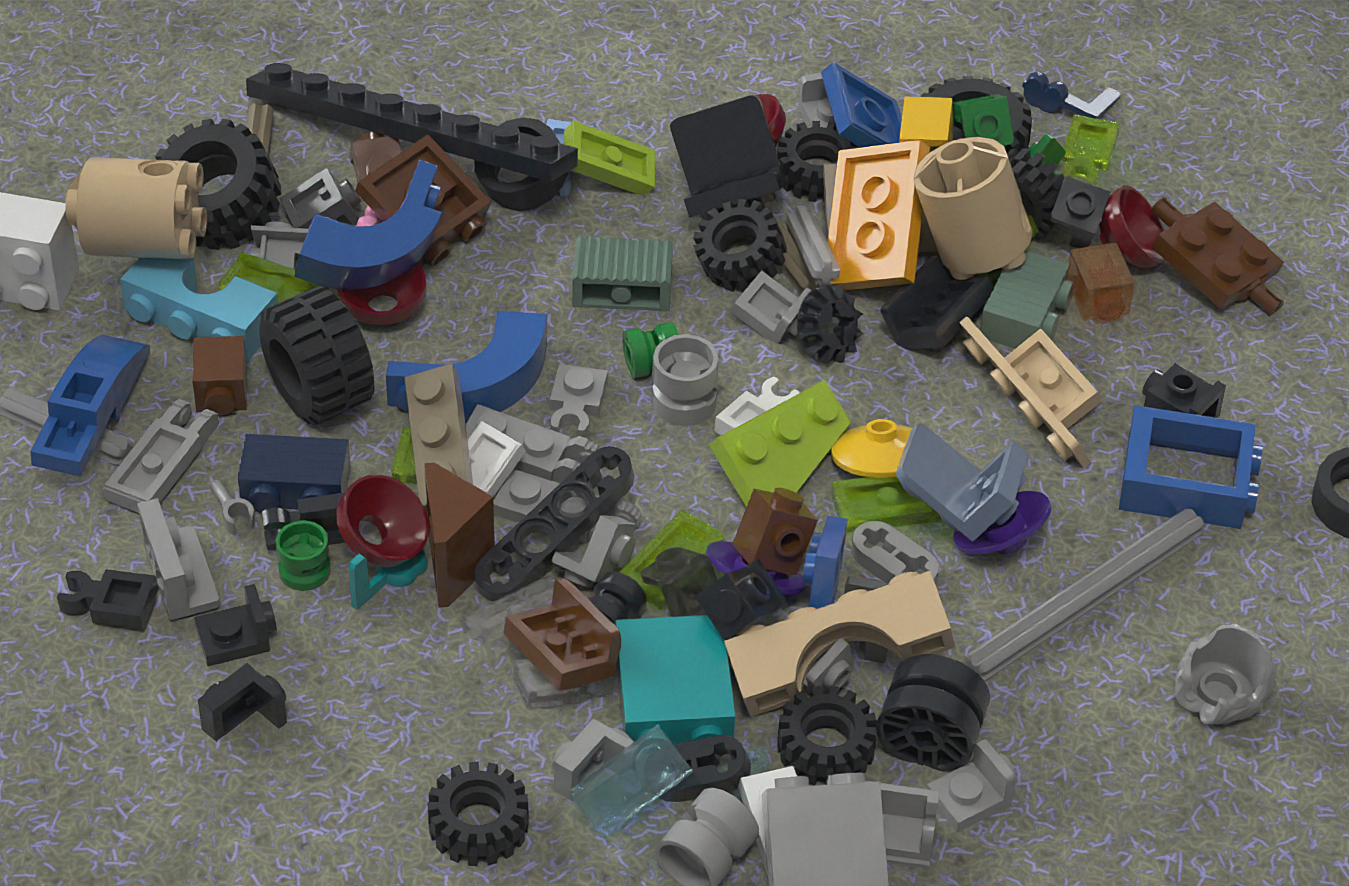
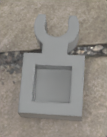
M559 364L550 397V410H555L551 417V430L560 433V428L563 425L574 424L578 427V436L587 438L589 434L588 415L599 416L608 382V370Z

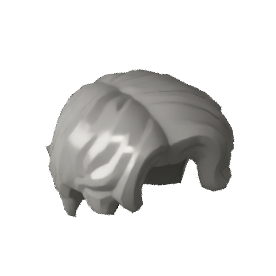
M1237 624L1217 627L1207 637H1202L1197 642H1191L1184 653V657L1178 664V673L1175 677V697L1178 703L1187 710L1200 712V720L1204 724H1227L1253 716L1263 708L1264 702L1277 684L1275 677L1278 669L1272 659V652L1259 636L1254 635L1251 630L1241 628Z

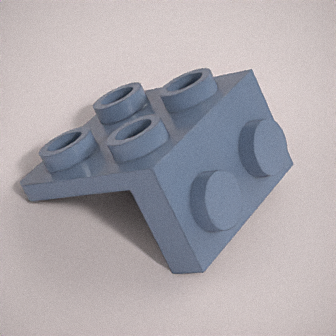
M919 423L910 432L896 470V476L907 493L915 498L922 499L939 513L941 519L948 527L962 532L973 542L991 524L995 522L998 526L1002 525L1016 510L1019 502L1015 498L1018 490L1026 480L1023 471L1029 453L1015 441H1012L984 469L979 471L932 430Z

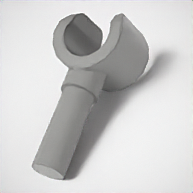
M214 480L210 484V488L222 505L224 529L228 533L235 535V524L232 519L234 516L246 517L249 525L253 528V505L242 498L232 499L222 481Z

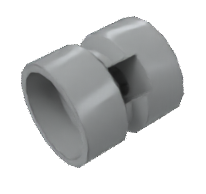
M674 335L663 340L655 349L653 355L654 385L652 386V403L654 411L658 416L670 424L680 426L697 425L706 421L715 411L719 358L717 350L709 341L695 335Z
M716 788L704 789L682 815V820L677 821L656 845L655 856L667 876L684 886H718L732 869V859L741 858L758 838L759 826L751 811L735 796Z

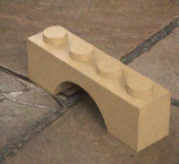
M931 571L921 574L917 572L900 574L891 579L886 586L869 592L864 589L850 591L842 595L834 604L819 609L814 607L798 609L790 613L784 621L769 626L760 624L748 626L734 638L724 641L750 716L753 717L782 707L787 701L794 703L795 694L803 691L804 681L812 664L840 638L846 642L867 641L881 645L894 653L901 661L915 655L937 654L956 647L952 630Z

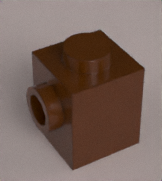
M754 488L732 545L749 564L760 559L766 570L796 576L818 519L803 503L804 498L794 491L785 488H775L773 493Z

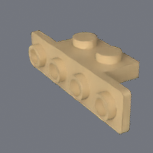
M968 317L960 321L959 323L968 335V338L962 342L965 348L980 365L989 360L996 368L990 373L991 377L1008 397L1015 391L1024 401L1018 407L1036 429L1043 423L1052 433L1046 439L1064 461L1073 456L1083 468L1091 464L1092 462L1079 442L1067 429L1102 402L1103 399L1045 332L1039 329L1006 357H1003Z

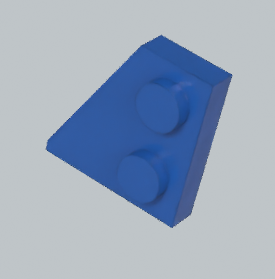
M827 516L823 532H813L810 552H807L803 572V584L812 585L809 607L819 609L835 602L843 561L847 518Z

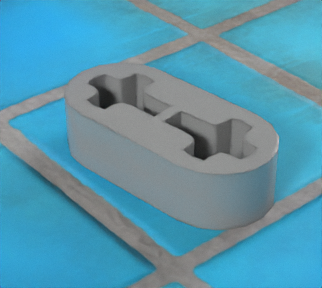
M881 521L865 522L855 529L851 550L853 558L860 566L880 580L889 583L894 577L906 573V569L911 572L921 569L924 572L931 571L935 585H937L939 570L937 559L903 533ZM880 541L884 543V549L877 545L871 549L866 547V542L873 545Z

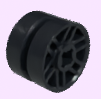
M920 654L909 657L898 665L894 673L887 697L876 723L878 739L884 748L899 760L917 763L922 766L925 765L942 772L956 770L968 763L973 754L980 728L990 703L988 686L977 672L955 659L935 654Z

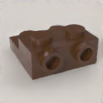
M426 135L358 181L355 192L384 222L391 218L402 206L419 159L437 165L432 184L440 186L441 189L434 210L440 211L442 214L429 248L417 262L421 265L427 261L431 266H434L451 252L452 242L460 237L465 242H469L482 232L487 224L484 218L492 201L429 135Z

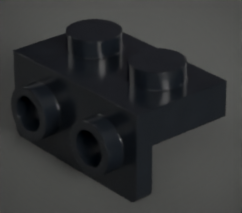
M931 256L915 272L914 283L903 284L881 307L880 311L897 345L904 349L929 348L931 351H937L947 347L955 340V334L962 328L959 323L965 317L972 320L981 313V307L990 298L994 287L988 276H973L963 280L952 278L947 267L943 265L940 256Z

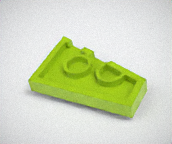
M823 380L717 437L708 445L747 507L754 488L773 493L775 488H785L797 493L851 421L826 380Z

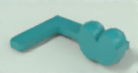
M421 550L411 560L396 567L377 566V574L370 581H368L367 559L358 554L349 563L352 607L356 610L360 609L386 584L394 587H405L412 584L416 577L423 574L427 568L428 559L425 552Z

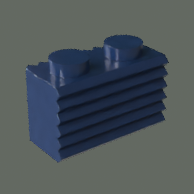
M246 434L238 472L240 498L249 501L253 505V509L259 512L269 508L298 510L297 499L346 492L351 468L349 439Z

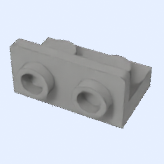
M158 498L137 503L143 545L153 574L156 576L169 620L218 608L220 606L219 595L194 527L185 526L178 528L174 516L165 518Z

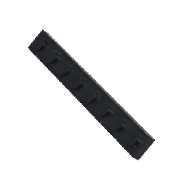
M269 64L265 66L263 71L246 79V90L249 97L412 143H416L426 135H429L444 152L551 182L578 166V148L561 144L554 137H535L519 132V129L514 126H495L481 122L480 118L474 115H456L442 111L438 105H419L405 101L398 94H379L366 90V87L362 84H343L329 80V77L325 74H307L292 70V66L289 64Z

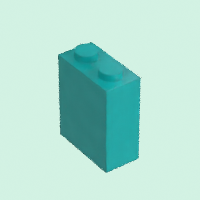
M707 615L616 620V627L621 634V649L617 657V673L623 732L638 745V752L640 754L651 756L655 751L664 747L718 735L734 737L735 710L727 648L723 638Z

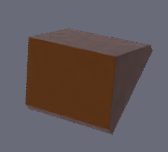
M435 462L424 463L429 542L438 607H449L476 581L474 572L477 563L495 546L493 496Z

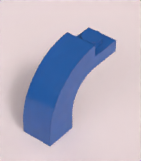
M419 159L402 206L391 218L379 224L352 226L315 213L299 254L294 277L324 287L351 290L387 283L411 269L429 248L442 212L434 210L441 189L440 186L432 184L438 166Z
M497 311L495 330L489 345L477 356L453 364L460 377L465 423L468 422L477 404L502 412L522 399L535 385L542 372L546 357L547 314ZM388 361L386 371L388 406L400 407L408 411L405 377L448 364Z

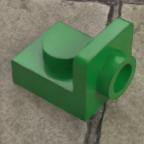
M996 94L953 102L955 119L957 122L962 123L964 138L982 137L994 139L1003 146L1014 142L1006 96Z

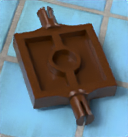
M1165 197L1159 199L1154 204L1151 213L1156 215L1169 228L1158 234L1151 248L1220 309L1234 301L1251 299L1268 316H1271L1283 306L1284 301L1270 291L1264 283L1279 272L1284 261L1274 254L1264 242L1258 240L1235 220L1231 213L1224 210L1216 202L1193 214H1182Z

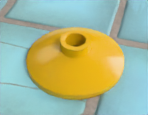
M877 419L869 422L867 425L849 429L843 432L832 446V459L838 467L854 475L869 478L897 477L896 470L913 428L898 425L891 420Z

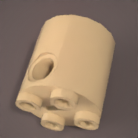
M972 137L948 142L927 154L916 166L913 181L943 265L949 268L951 276L955 279L963 280L974 276L976 273H986L998 268L1013 269L1020 266L1026 259L1024 250L1030 245L1033 232L1004 146L994 139Z
M90 157L68 189L65 205L67 222L69 225H74L78 230L80 245L84 253L93 256L192 259L196 249V236L204 237L207 229L206 208L199 207L198 193L201 192L203 186V167L200 163H189L188 161Z

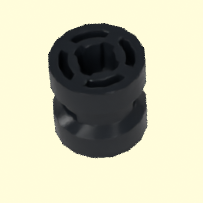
M614 571L605 573L594 588V596L588 597L589 601L615 625L616 620L636 619L647 605V596L638 582L628 575Z

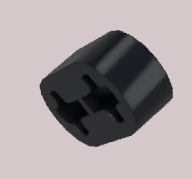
M718 735L664 747L655 751L648 757L644 765L643 775L647 785L658 798L667 802H683L696 799L704 789L716 788L726 792L737 789L740 778L750 775L751 762L743 745L736 738L728 735ZM729 754L732 761L728 762V770L718 772L716 766L720 765V756ZM676 766L679 772L674 775V782L665 784L662 778L667 776V768Z

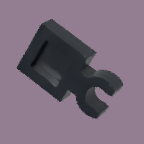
M344 493L297 499L298 511L289 512L283 508H269L262 511L264 530H267L264 531L267 550L276 551L275 539L278 532L285 525L303 520L315 522L322 526L327 533L328 545L345 543L337 524V508Z
M105 569L101 581L92 580L85 572L69 571L65 576L70 591L79 592L75 594L58 593L57 601L60 611L65 614L79 615L89 610L93 623L144 630L159 587L155 575Z

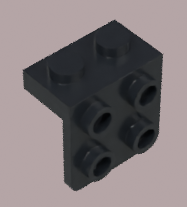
M748 95L678 117L671 122L670 130L690 190V194L683 199L689 218L702 214L703 218L709 221L711 220L708 214L709 211L715 208L718 213L725 211L723 203L730 201L733 205L738 203V199H746L749 207H751L753 201L760 202L762 205L777 199L775 191H779L787 183L763 105L758 96Z

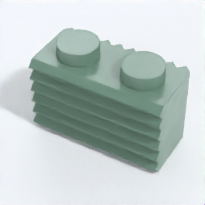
M582 235L576 238L572 307L669 311L673 243L670 240L662 242L659 239L641 240L638 238L633 241L629 237L624 241L620 237L614 240L611 237L590 236L587 239Z
M1024 250L1026 254L1025 261L1016 268L1003 269L994 290L991 292L990 298H988L987 304H985L981 325L983 335L989 341L1015 349L1039 329H1042L1052 340L1059 322V314L1056 311L1058 308L1063 310L1068 308L1074 291L1075 283L1068 281L1069 263Z

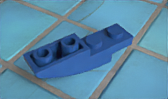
M100 335L82 348L63 373L47 401L49 416L30 451L32 466L81 477L109 419L117 420L150 353V345Z

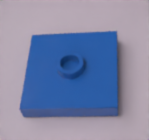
M829 64L821 72L839 135L860 148L900 143L902 116L897 100L838 64Z

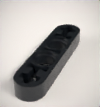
M607 446L599 448L589 455L480 559L474 572L480 593L490 601L502 603L519 597L554 564L552 559L555 551L566 552L599 520L600 515L604 516L629 492L635 477L628 454L618 447ZM618 466L619 477L615 479L607 475L602 479L600 472L602 468L606 467L609 470H613ZM596 486L599 492V497H596L594 492L592 491ZM569 498H582L588 503L587 509L579 517L569 518L559 512L562 503ZM543 532L551 537L549 546L542 552L531 553L522 547L523 541L532 533ZM514 552L519 561L526 567L522 568L518 560L513 564L510 554ZM494 571L500 575L507 572L510 581L506 584L500 581L492 584L490 574Z

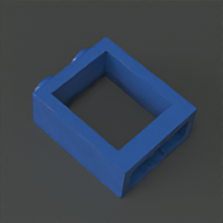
M1134 405L1118 510L1172 518L1184 509H1192L1197 516H1201L1205 524L1241 529L1245 512L1254 514L1258 497L1259 483L1250 482V475H1259L1263 446L1254 445L1256 424ZM1155 445L1237 458L1234 487L1146 473L1149 446Z

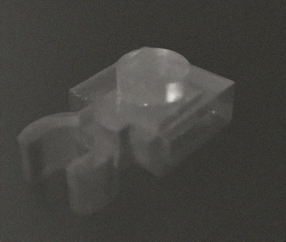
M529 659L516 660L514 662L513 679L528 710L539 708L553 709L558 706L580 704L581 694L596 698L608 697L613 694L615 677L582 685L575 689L559 691Z

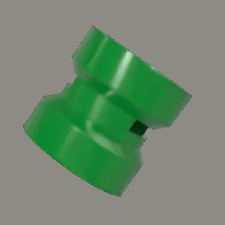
M673 322L658 324L654 330L647 332L640 328L623 331L624 358L632 379L649 376L653 370V355L656 347L663 340L679 335Z
M305 520L285 525L278 532L275 539L281 581L289 588L299 591L313 590L322 586L328 580L331 572L326 531L315 522Z

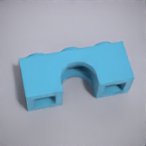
M139 258L120 279L124 310L137 321L148 322L150 320L165 326L181 339H189L190 337L244 336L247 361L261 347L259 335V316L261 312L278 304L276 292L237 276L224 289L216 293H196L198 288L194 259L191 258L186 260Z

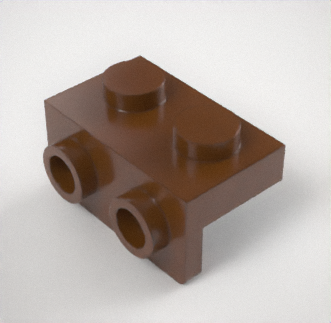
M567 578L555 580L551 605L506 616L504 635L559 691L575 689L582 685L615 677L618 652L621 649L620 631Z

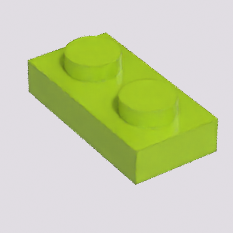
M574 120L564 130V145L578 148V166L573 168L572 171L636 194H649L655 188V150Z

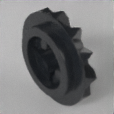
M825 285L813 289L804 298L798 311L797 333L801 346L810 358L822 364H828L831 360L838 363L844 362L846 352H857L855 340L864 334L858 329L857 321L864 313L855 309V296L843 292L842 286ZM832 317L839 319L838 326L833 328V332L822 331L821 328L826 327L827 323L832 321Z

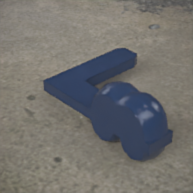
M1038 71L1031 73L1022 84L1024 88L1023 95L1026 102L1031 106L1038 107L1048 113L1057 112L1064 107L1094 123L1120 98V92L1107 88L1089 104L1069 94V90L1063 82L1054 81L1049 84L1048 77Z

